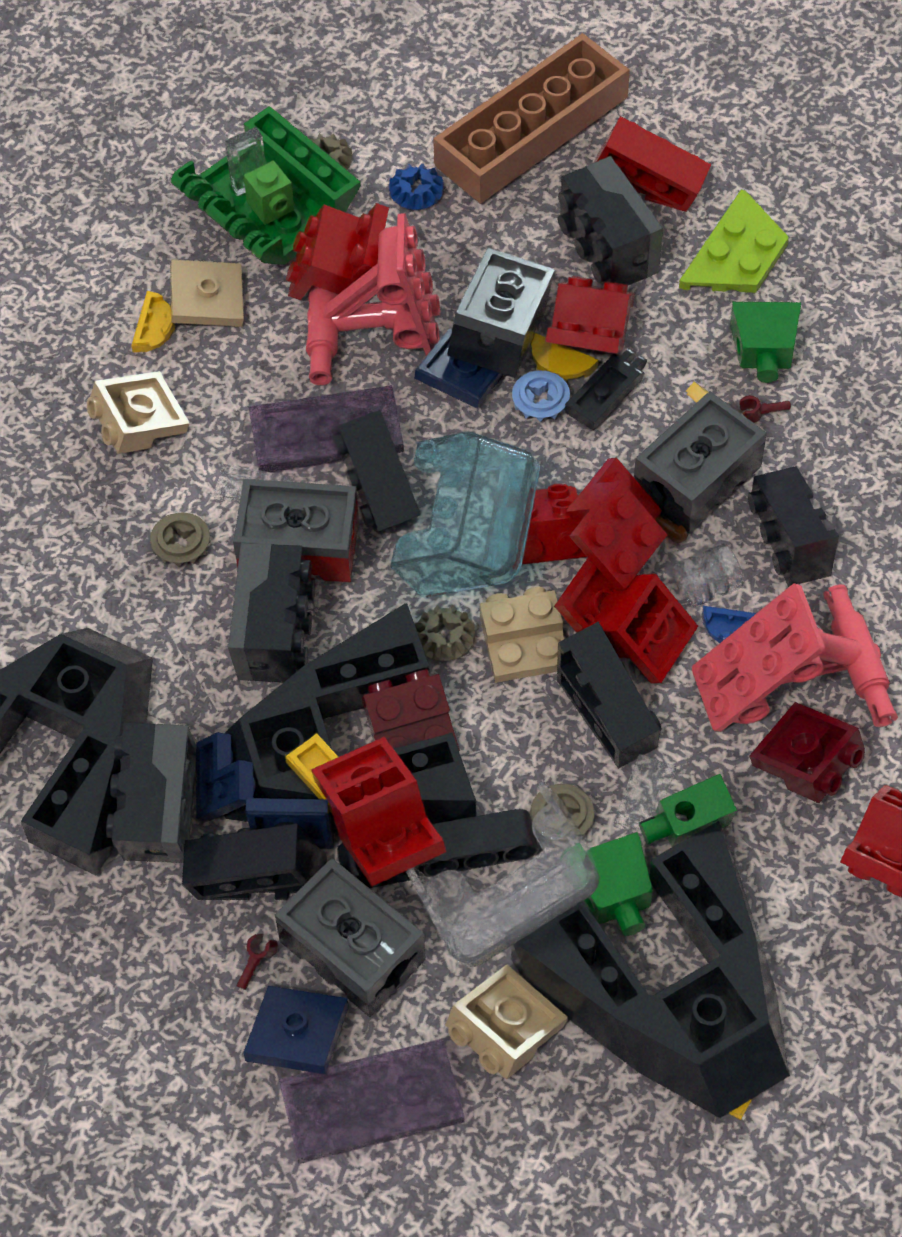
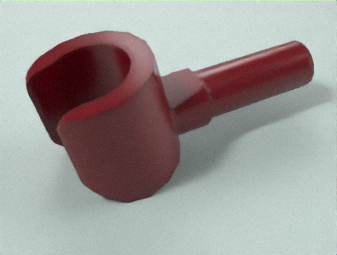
M751 395L743 397L739 402L740 410L753 409L743 412V416L753 423L758 422L762 414L791 409L790 401L760 404L759 399Z
M256 934L249 938L246 947L250 956L236 985L237 987L246 990L262 958L272 957L277 952L278 943L276 940H269L265 945V950L261 952L259 944L263 934Z

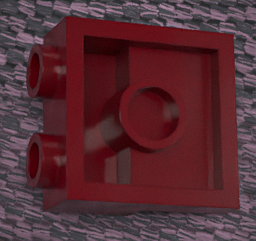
M428 669L407 675V683L392 687L391 680L376 683L368 687L370 694L363 695L361 698L373 741L385 737L392 748L395 749L453 733L458 750L460 751L439 674L430 676Z
M794 702L749 757L752 766L784 779L787 790L820 803L826 795L834 796L839 791L842 784V775L849 767L857 768L862 763L865 747L858 727Z

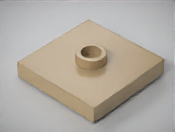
M171 259V323L242 327L244 315L241 264Z

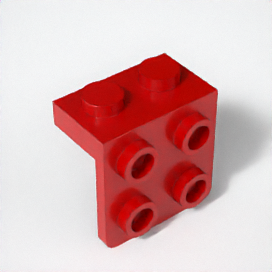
M553 484L547 489L540 490L518 488L502 496L509 524L513 565L587 557L569 537L578 526L566 513V510L578 497L575 487L566 484Z

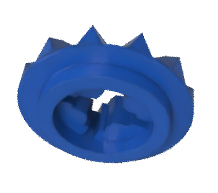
M408 163L406 169H396L395 176L389 179L391 198L396 204L406 209L421 210L431 207L440 200L444 191L443 177L438 176L435 168L427 169L423 163L419 167H412ZM420 179L421 185H418L413 193L411 185Z

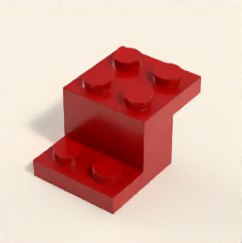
M375 203L368 214L363 213L361 217H357L323 205L316 216L311 215L307 221L305 231H299L294 241L293 251L297 252L296 260L292 261L286 276V281L291 282L288 296L302 300L312 285L335 294H340L378 264L379 234L385 229L389 207Z
M577 276L568 277V282L558 283L552 326L547 328L545 342L616 354L623 351L630 308L634 305L635 293L627 291V284L604 282L603 287L592 286L593 279Z
M617 457L607 459L566 510V513L578 525L569 537L616 590H625L668 534L655 520L662 510Z
M589 558L586 559L554 606L576 633L599 622L618 657L630 658L650 683H662L698 628L697 623L656 574L636 575L625 590H616Z
M385 737L311 769L315 783L330 803L342 843L371 886L388 880L446 852L442 837L426 817L417 780Z
M885 784L872 796L855 838L846 847L840 863L848 866V872L860 879L870 881L871 878L887 884L886 890L899 897H902V792Z

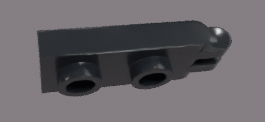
M630 348L620 357L613 354L565 404V413L594 431L642 380L644 376L642 370L647 363V359L640 355L633 361L636 352Z

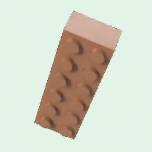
M582 33L434 137V166L481 204L627 99L630 69Z

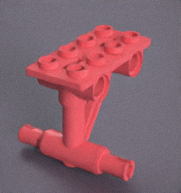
M405 213L397 214V226L385 228L380 232L378 264L340 294H335L315 286L310 288L308 292L309 309L307 313L308 338L306 341V352L311 358L309 373L311 383L326 385L332 381V358L338 352V332L385 326L387 330L393 329V341L397 346L405 349L423 348L426 356L433 349L434 344H437L440 340L439 327L437 322H435V316L440 315L439 297L437 294L432 295V276L430 272H425L423 249H417L418 237L415 226H409ZM376 294H377V297L379 298V300L382 301V302L366 303L368 300H370V299H371L372 297H374Z
M792 584L692 666L696 684L714 731L721 732L733 722L750 724L765 718L770 712L766 696L781 684L806 682L817 676L843 670L848 671L856 694L860 698L865 699L874 726H887L892 724L891 719L893 721L897 720V713L894 711L887 693L890 682L880 660V648L873 642L863 615L854 610L845 585H834L828 588L829 591L823 593L834 619L831 623L833 634L824 633L822 629L817 627L802 586Z

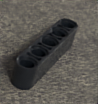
M513 809L432 824L442 837L446 852L374 886H371L345 845L341 843L337 848L339 864L368 888L529 859L538 852L530 813L524 809Z

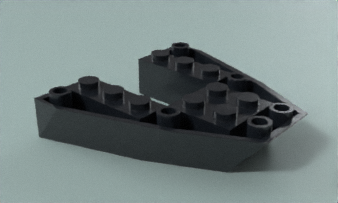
M407 603L304 665L239 718L225 732V734H231L233 763L238 760L253 762V778L255 780L253 798L319 799L286 763L285 756L315 734H318L332 749L323 719L364 708L361 698L363 695L370 694L368 687L373 684L391 680L392 687L407 683L406 676L426 669L429 671V664ZM453 733L394 749L417 780L426 817L431 824L476 816V799ZM246 805L224 814L225 819L248 822ZM330 812L333 831L338 832L334 816Z
M90 628L59 634L0 669V754L26 717L75 740L22 818L21 824L28 843L96 876L114 849L112 838L107 837L106 825L108 814L114 813L117 810V799L111 798L110 794L112 775L118 774L121 770L120 760H116L114 755L115 738L117 735L122 736L123 722L147 723L153 658Z
M717 821L651 859L649 875L651 885L708 962L706 965L650 997L582 899L512 938L511 960L531 986L563 1012L571 1022L640 1074L714 1116L721 1118L789 1077L790 1074L774 981L739 872L720 822Z

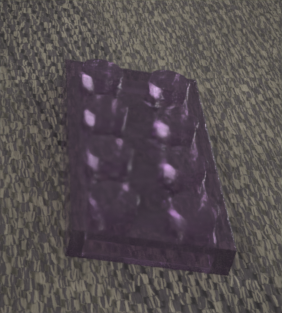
M392 385L249 406L259 474L344 461L343 457H339L336 451L331 429L378 410L382 412L397 453L404 452V443Z
M443 1038L330 1066L326 1075L306 1072L279 1079L298 1164L465 1122Z

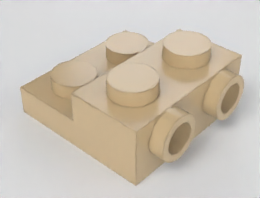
M160 371L95 381L91 395L87 400L89 416L92 419L98 418L102 425L101 434L106 445H113L118 454L150 449L154 438L184 434L187 432L190 424Z
M532 587L527 589L523 596L508 598L506 594L497 593L489 596L486 602L480 603V620L495 683L557 672L558 642L565 638L561 614L554 607L557 603L555 590L546 592L543 587Z
M506 964L456 1002L445 1025L448 1027L451 1039L457 1045H468L479 1055V1061L487 1072L491 1074L498 1072L507 1080L534 1058L537 1048L564 1028L568 1017Z

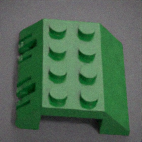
M268 106L244 123L246 142L201 174H195L194 162L190 160L174 172L171 177V183L184 193L186 197L198 201L199 208L206 212L225 231L229 232L233 238L244 240V247L252 252L262 263L285 265L297 256V252L293 251L294 241L299 231H305L309 217L311 215L316 216L323 205L346 212L361 187V181L272 107ZM274 160L292 183L294 211L264 225L247 203L243 175Z

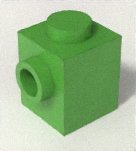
M274 160L243 175L247 203L264 225L294 211L292 183Z

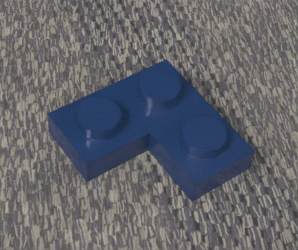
M216 732L196 742V819L211 821L246 805V799L253 798L255 792L253 762L238 760L233 763L231 734Z

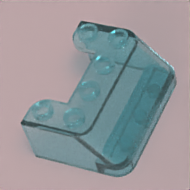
M470 431L418 442L414 457L415 466L426 474L441 473L428 529L413 531L399 538L394 547L390 567L424 598L494 586L511 581L519 573L522 566L540 472L539 462L527 450Z

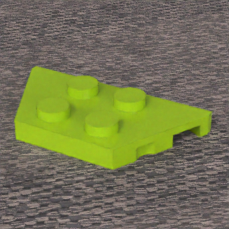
M741 189L679 280V288L690 290V286H710L712 291L726 292L728 290H737L738 292L757 293L787 247L789 237L747 191Z

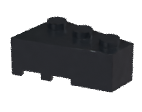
M381 410L331 429L336 451L339 457H343L348 469L346 477L349 485L356 486L363 505L359 506V510L366 527L372 526L374 531L378 532L421 515Z
M797 466L754 476L752 492L748 493L750 510L753 514L758 513L761 520L760 532L763 542L771 544L774 551L772 554L774 569L778 575L783 574L788 587L792 584H801L831 576L839 539L835 529L827 531L821 520L826 519L823 509L813 508L810 501L813 498V492Z
M599 622L558 642L557 682L619 769L658 748L660 731L662 730L660 721L655 713L646 706Z
M281 822L277 823L274 827L263 829L242 828L236 833L223 835L208 833L197 839L185 840L182 885L197 900H249L250 893H275V900H288V893H297L327 863V856L297 823Z

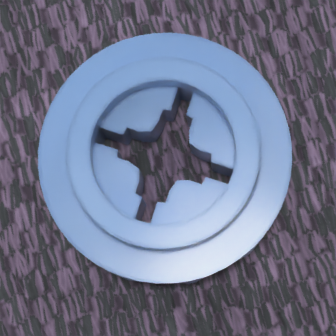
M538 370L526 373L516 381L512 390V399L515 410L523 412L525 419L531 416L536 417L539 422L547 417L555 420L558 413L565 411V404L570 399V390L566 381L559 375L549 371ZM548 389L547 400L542 399L535 403V395L540 396Z

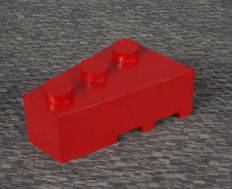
M622 116L617 120L593 162L595 163L611 156L636 192L646 195V201L687 212L699 194L711 167V164L700 159L698 156L681 149L668 140L651 133Z

